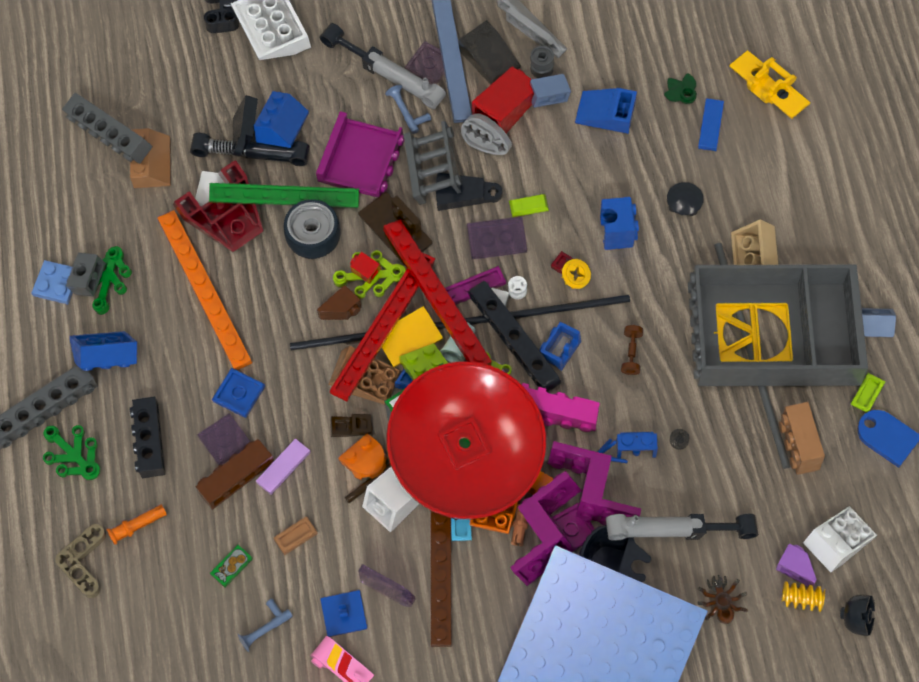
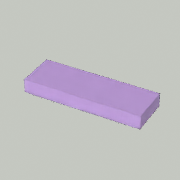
M294 439L256 480V483L272 495L311 453L310 450L297 439Z

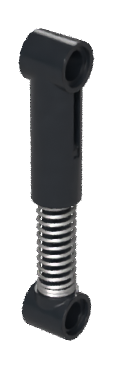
M194 133L190 153L196 157H206L209 153L215 152L216 154L219 152V154L231 155L233 141H217V139H211L205 133ZM251 140L247 148L242 151V156L245 155L248 159L290 162L295 166H305L308 162L310 146L305 142L296 141L291 148L257 143Z

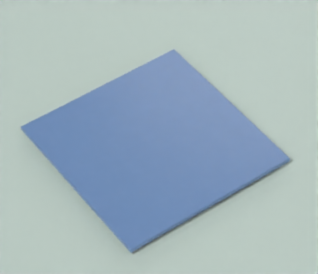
M555 545L498 682H679L708 611Z

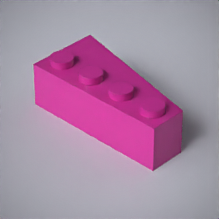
M522 383V386L525 387L536 402L544 425H560L565 429L578 428L584 432L596 431L599 402L576 396L570 399L565 393L557 392L550 394L546 392L545 388L538 387L535 390L529 388V384Z

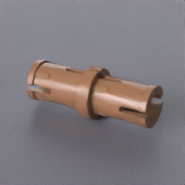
M521 504L517 505L515 521L512 523L514 529L511 544L514 546H518V543L519 546H523L525 530L528 529L527 520L518 509V506Z

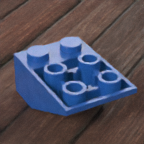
M621 88L582 91L575 123L629 134L637 91Z

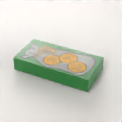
M237 545L210 572V575L225 588L253 558Z

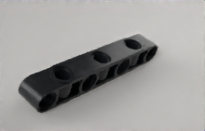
M482 281L470 289L468 294L471 300L537 387L545 388L546 392H550L560 385L561 380L487 282ZM494 305L496 309L489 310L487 306ZM515 334L519 338L517 340H513L509 336ZM539 364L542 368L536 370L532 365Z

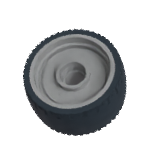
M308 199L298 202L289 209L285 216V239L291 250L298 256L308 259L326 256L336 248L339 242V219L333 208L323 201Z

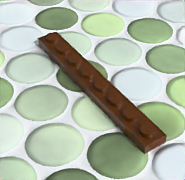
M431 511V647H452L451 518Z

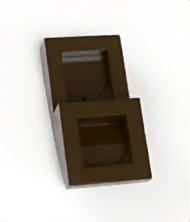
M351 414V417L331 416V437H352L366 435L367 433L371 434V414Z

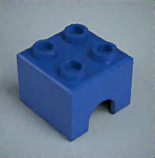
M631 197L602 199L600 221L601 226L605 228L603 240L605 250L634 247V240H638L637 232H639L638 220H635L636 204H632Z

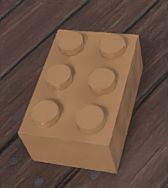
M804 402L786 406L783 414H781L779 428L786 437L784 444L786 450L790 451L791 468L795 469L797 475L820 470L825 455L809 403Z

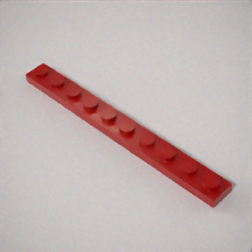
M397 220L384 225L383 231L467 362H477L491 366L492 361L402 221Z
M422 252L432 268L435 258ZM408 268L331 387L330 394L348 402L419 289V285Z

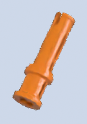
M162 504L130 521H122V524L113 529H107V532L113 544L116 545L117 541L127 536L131 537L134 534L133 532L167 514Z

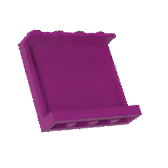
M340 111L316 171L317 181L339 188L359 189V193L377 198L380 197L387 190L388 176H392L394 170L393 163L398 160L399 147L404 144L402 127H399L398 132L348 119L347 113Z

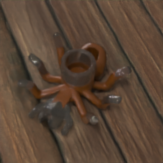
M718 575V581L713 576L712 586L707 579L708 588L712 589L716 594L707 593L705 589L698 587V590L705 597L715 598L714 601L707 603L704 601L697 602L698 605H703L704 607L715 605L712 612L705 617L706 621L718 611L717 619L720 623L729 624L734 619V611L748 612L747 608L736 607L731 604L732 601H738L747 595V592L740 593L736 597L729 595L740 582L739 579H736L731 588L726 592H723L724 587L727 585L726 576H724V584L720 575Z

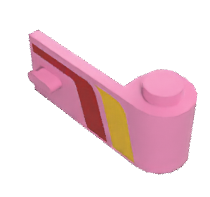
M328 636L322 640L311 654L313 658L311 662L319 669L321 667L328 668L343 682H369L374 676L373 673Z

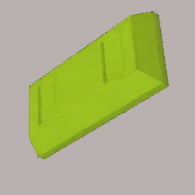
M545 194L509 200L512 218L549 211Z
M868 373L851 405L866 413L869 412L886 381Z

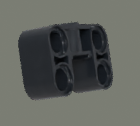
M205 0L209 4L219 3L220 9L210 10L204 14V22L208 32L222 33L238 29L239 20L231 6V3L238 0Z

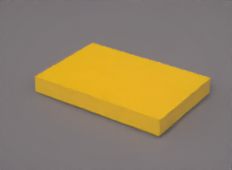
M423 306L398 320L381 348L395 368L401 364L399 356L433 343L436 344L443 340V337Z

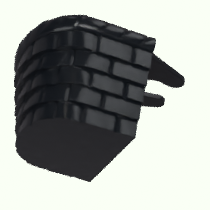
M607 525L598 526L586 537L579 552L581 557L640 582H644L646 576L635 573L631 568V564L635 560H641L645 563L651 562V557L635 543L634 537L610 540L608 538Z

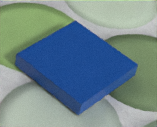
M231 368L212 401L246 418L264 390L265 384Z

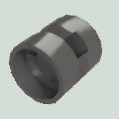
M540 45L531 51L530 70L535 77H548L553 73L554 53L550 47Z

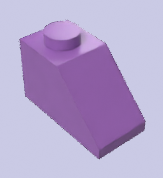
M789 544L776 570L807 587L809 585L814 587L817 579L808 553L798 545Z

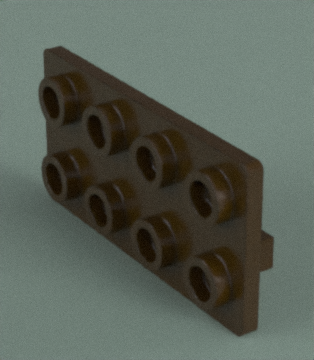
M385 192L358 212L360 218L404 265L405 263L383 231L384 225L401 220L421 252L433 244L432 240L421 229L420 219L398 196L392 198Z

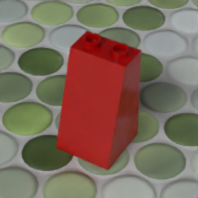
M512 66L472 101V115L482 114L487 116L507 134L532 105L531 101L534 92L530 84L531 78L526 76L522 70H517Z

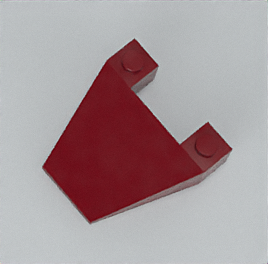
M236 160L219 172V176L224 183L249 184L246 174ZM190 191L173 203V206L184 221L231 252H235L264 231L255 204L207 202L200 206Z

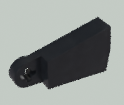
M246 95L233 117L232 155L239 157L253 137L257 98Z
M437 173L436 183L450 179V174ZM460 175L462 179V185H460L461 193H457L452 186L436 191L438 211L489 202L495 203L500 201L503 196L502 187L499 184L484 182V178ZM492 190H495V196H491Z

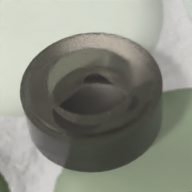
M676 429L670 434L669 441L673 448L681 450L688 446L690 438L685 430Z

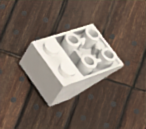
M849 506L815 528L803 543L830 572H833L877 535Z

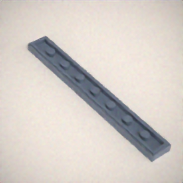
M431 0L453 122H464L472 113L451 1Z

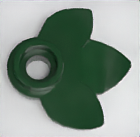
M689 73L684 76L682 81L668 78L667 87L669 91L665 92L664 96L672 102L681 101L684 104H691L697 97L695 91L697 83Z

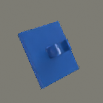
M360 590L320 598L328 637L367 629Z

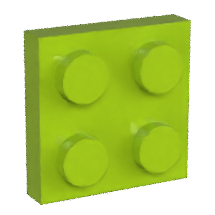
M434 343L399 356L401 365L412 381L439 364L448 363Z

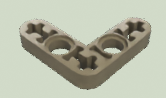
M98 524L88 527L56 556V563L59 568L87 598L96 597L100 593V586L80 561L106 538V532ZM94 531L99 532L100 536L98 538L93 535ZM88 537L92 544H89L85 538ZM79 543L86 544V549L82 552L76 551V546ZM63 557L68 558L72 565L70 568L66 563H63ZM82 570L83 576L79 579H74V571ZM87 581L90 586H93L94 591L88 590L84 582Z

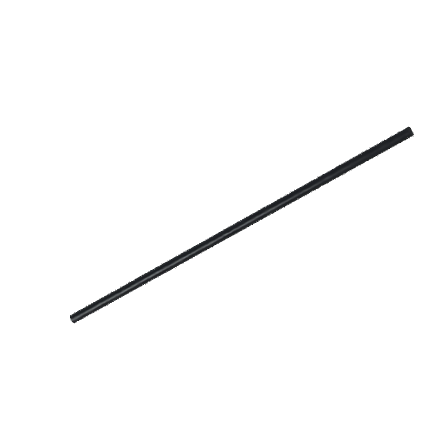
M623 295L511 311L510 313L514 318L627 303L630 302V296ZM484 316L464 318L470 325L488 322ZM442 321L434 322L437 329H445ZM367 332L290 343V349L292 351L361 341Z

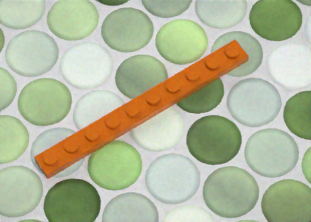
M175 210L158 217V221L233 369L239 370L252 364Z

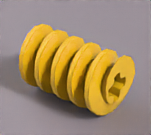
M788 581L784 582L781 603L785 601L786 607H789L790 603L793 602L795 609L801 603L802 610H805L806 606L809 605L811 611L814 610L815 606H818L819 612L822 611L825 589L822 592L821 586H817L814 591L813 585H809L806 590L805 585L802 583L797 588L795 582L792 583L791 587H789Z

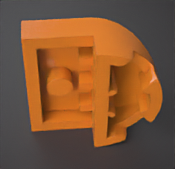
M367 433L338 459L353 473L355 478L362 480L363 477L373 479L380 475L386 468L387 455L381 444Z

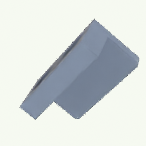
M564 74L531 79L530 81L534 92L531 101L533 108L568 101L571 90Z
M862 308L865 337H894L896 314L893 309Z

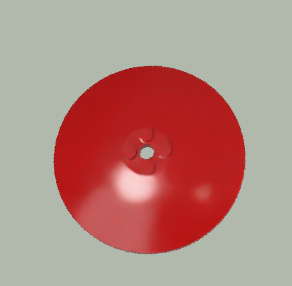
M477 362L447 363L434 367L418 376L404 389L397 399L387 427L388 457L393 472L401 486L423 507L442 516L455 519L486 518L513 506L535 483L545 458V426L539 408L525 387L509 374L493 366ZM463 438L468 439L470 447L462 448L459 440Z

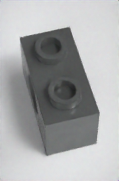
M78 252L66 286L76 295L94 297L106 263L96 254Z

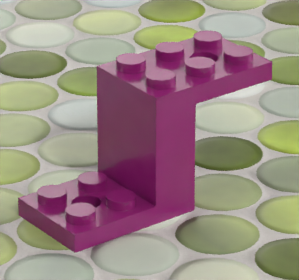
M553 441L547 464L557 469H569L577 474L585 473L576 513L577 517L584 521H597L602 525H606V517L614 514H624L626 517L637 515L640 517L641 508L602 499L611 455Z
M566 471L555 476L553 481L542 486L537 493L530 498H526L518 506L520 512L542 541L540 545L534 546L527 555L517 559L514 565L510 567L513 573L526 586L543 575L555 545L570 552L575 551L572 544L551 517L553 512L582 491Z

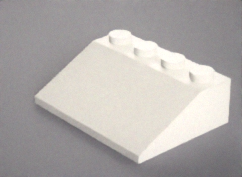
M238 0L231 3L259 60L295 55L311 48L308 35L289 0Z

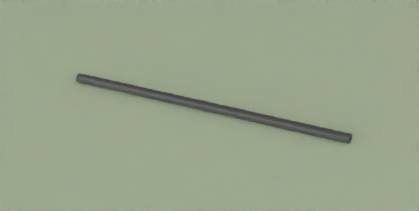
M722 243L715 244L720 265H728ZM743 311L736 312V318L746 323ZM740 329L743 338L750 335L748 332ZM750 343L745 347L749 360H753V346ZM758 386L783 469L790 468L789 459L766 386Z

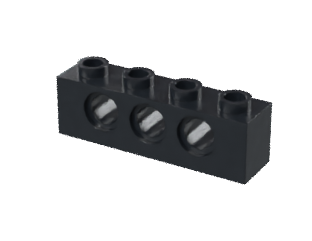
M155 396L132 400L133 407H130L131 419L134 418V425H131L132 435L136 437V442L133 443L134 454H137L138 461H135L136 473L139 472L142 479L165 475L158 401ZM149 417L148 421L141 422L143 418ZM151 435L148 440H142L144 436ZM153 453L150 458H144L146 454Z

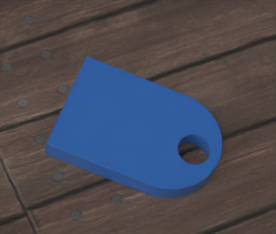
M872 410L865 413L858 424L857 432L860 440L898 468L919 442V434L882 410ZM871 420L875 426L868 428L865 426L864 421Z

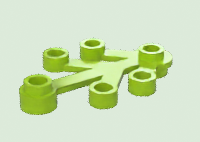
M373 251L371 258L386 270H380L370 284L365 282L362 286H357L354 290L355 295L359 299L364 298L367 291L380 278H386L382 284H377L373 288L374 295L382 297L393 282L400 281L406 271L405 267L401 264L392 265L382 257L380 251ZM355 252V253L352 255V258H353L355 255H359L360 252ZM375 255L380 256L378 259L373 258ZM342 270L336 271L333 275V281L337 287L346 286L348 281L363 280L354 273H346ZM396 270L400 271V273L395 274L393 272ZM340 275L344 276L342 279L337 278ZM382 289V292L378 293L376 290ZM360 290L364 291L362 294L357 293Z

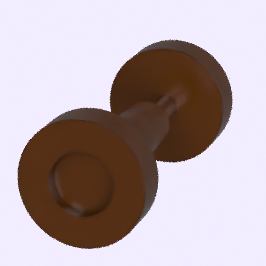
M628 325L624 328V335L631 338L628 348L630 360L621 365V372L627 375H637L640 373L641 366L633 362V358L636 357L637 344L635 343V338L643 336V328L637 325Z

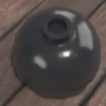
M855 595L846 602L845 607L841 608L840 618L844 619L846 628L852 633L861 636L871 635L875 618H872V611H875L873 596Z

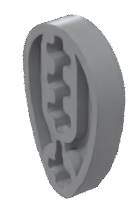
M473 114L462 124L461 133L463 139L467 144L479 151L494 155H504L512 147V142L504 130L485 115Z

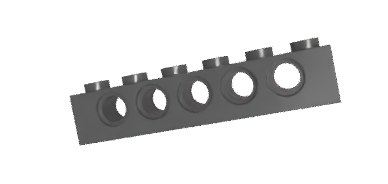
M74 93L62 108L67 113V119L73 123L77 121V125L84 131L89 129L88 133L96 139L101 137L100 141L106 146L111 144V149L119 155L121 152L124 153L123 157L130 162L134 160L140 164L153 147L144 138L77 93Z
M76 365L0 414V450L9 447L17 438L27 435L34 427L41 426L51 416L58 415L68 405L75 404L82 396L92 393L98 386L89 371L82 370ZM78 384L76 388L71 389L72 385ZM62 395L59 399H54L55 396ZM41 405H45L42 410H38ZM24 416H29L27 420L21 421ZM12 426L10 431L5 432L7 427Z

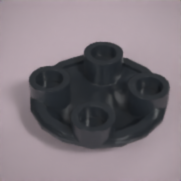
M689 182L675 184L669 189L667 194L668 208L671 212L680 215L694 216L704 203L703 193L696 185Z

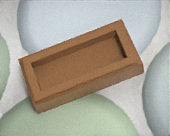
M306 516L273 539L285 556L318 533Z

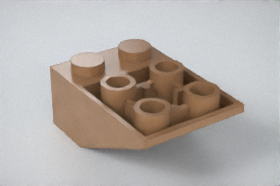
M348 346L341 351L328 385L333 386L356 348ZM375 358L352 395L385 405L384 400L390 398L400 370Z

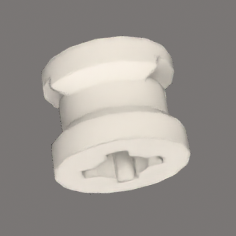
M515 276L508 282V292L513 299H522L527 294V282L521 276Z

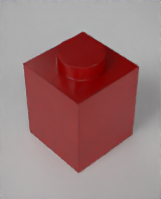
M362 251L359 255H355L350 262L351 272L369 284L381 270L380 264Z

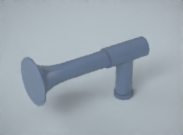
M402 85L393 86L386 91L385 95L391 96L396 101L411 133L415 134L419 131L417 125L431 121L430 114L426 113L413 119L400 94Z
M274 599L268 600L266 605L273 612L275 618L249 635L241 636L238 634L240 642L248 652L250 645L256 639L293 617L288 609L282 613Z

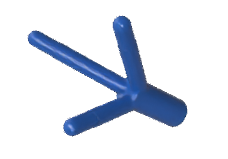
M609 439L597 452L605 453L617 444V441L614 440L612 442V439ZM611 457V461L628 463L626 459Z

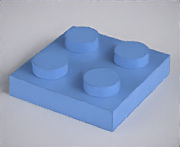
M44 260L31 292L32 295L68 305L73 292L66 284L73 267Z

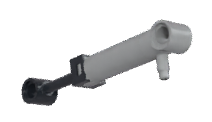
M330 23L319 37L321 42L329 48H334L335 45L340 44L360 56L365 70L372 74L376 72L394 84L402 85L404 90L421 99L431 109H436L446 96V92L442 87L437 84L431 85L427 78L421 79L384 57L383 52L372 46L368 52H365L342 38L344 31L334 23Z
M614 514L606 517L608 538L610 540H622L627 537H686V540H699L707 531H737L739 539H752L759 535L754 514L737 516L735 518L736 523H705L704 514H690L688 517H638L637 515L626 517L624 514Z

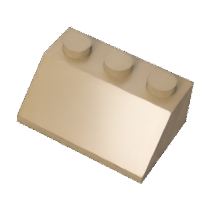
M760 219L731 232L734 265H778L775 226Z

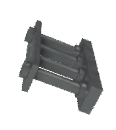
M445 121L441 122V132L419 139L415 138L411 132L403 134L413 198L419 205L427 203L426 196L428 193L452 186L457 193H461L460 185H462V179L458 174L452 141L454 132L452 127H449ZM444 138L445 147L423 154L418 152V148L421 145ZM446 154L448 163L425 170L421 169L420 164L423 161ZM449 170L450 179L427 186L424 185L423 180L425 177Z

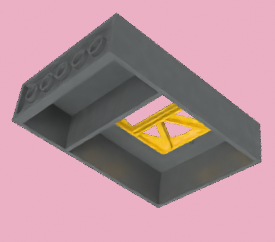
M857 264L695 265L694 271L690 272V282H688V293H691L689 310H692L690 326L693 327L694 332L691 334V343L695 344L692 358L693 362H696L694 379H697L698 386H861L868 370ZM749 309L751 326L732 317V315L740 310ZM757 309L769 311L780 318L788 333V341L785 348L778 355L767 360L761 359ZM727 322L750 333V335L727 346L723 338V327ZM752 343L753 360H748L735 354V351Z

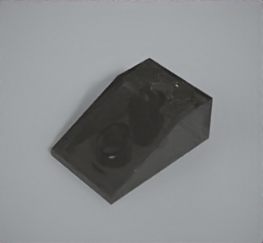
M487 20L459 39L460 53L490 85L512 66L517 70L521 68V65L498 31Z

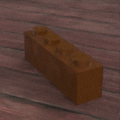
M259 439L251 441L245 446L244 450L239 454L235 453L224 465L216 467L210 476L202 478L195 487L199 495L213 510L267 469L274 462L273 456Z

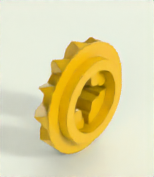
M579 259L569 260L561 270V278L564 279L565 285L570 286L571 289L585 287L591 278L588 265ZM577 269V274L581 277H577L574 280V275L570 272H574Z

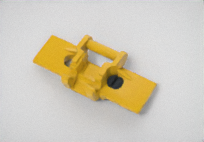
M747 50L729 65L730 68L747 81V88L764 103L776 105L791 119L810 105V102L791 86L797 77L794 74L788 73L775 62L776 59L773 57L763 63ZM770 67L785 80L778 79L775 82L768 75ZM754 71H758L755 76L751 74Z

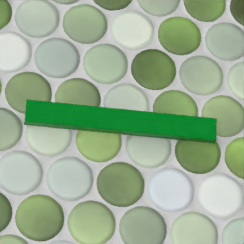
M209 183V202L294 206L304 200L316 199L329 204L331 207H359V189Z

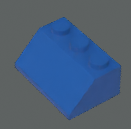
M272 91L254 124L256 142L291 148L309 111L292 95Z
M125 331L70 336L75 364L82 370L89 371L96 367L102 369H110L112 366L130 367V364H137V341Z

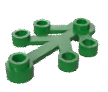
M118 246L108 249L105 258L102 259L106 263L105 266L107 268L102 273L99 284L102 283L99 296L92 304L94 311L99 315H103L109 310L110 306L106 301L111 281L114 284V290L119 295H123L127 291V286L120 281L114 272L115 266L119 267V274L123 278H128L132 274V270L123 262L124 253Z
M76 425L72 428L74 449L60 436L57 427H46L43 432L45 439L50 443L55 442L67 454L54 455L52 452H46L43 455L44 462L47 465L76 462L80 466L67 468L64 464L58 465L56 473L59 477L82 475L86 480H94L99 476L100 467L95 462V451L98 446L95 438L90 437L85 441V446L88 449L86 461L82 457V438L85 434L82 426ZM76 430H81V433L75 434ZM49 431H54L52 435H48ZM90 442H94L93 446H88ZM48 456H52L50 461L46 460ZM88 468H93L92 472H87ZM61 469H66L64 473H59Z

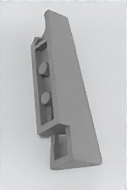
M497 0L498 7L506 12V21L539 45L550 47L555 57L559 58L567 50L519 0Z

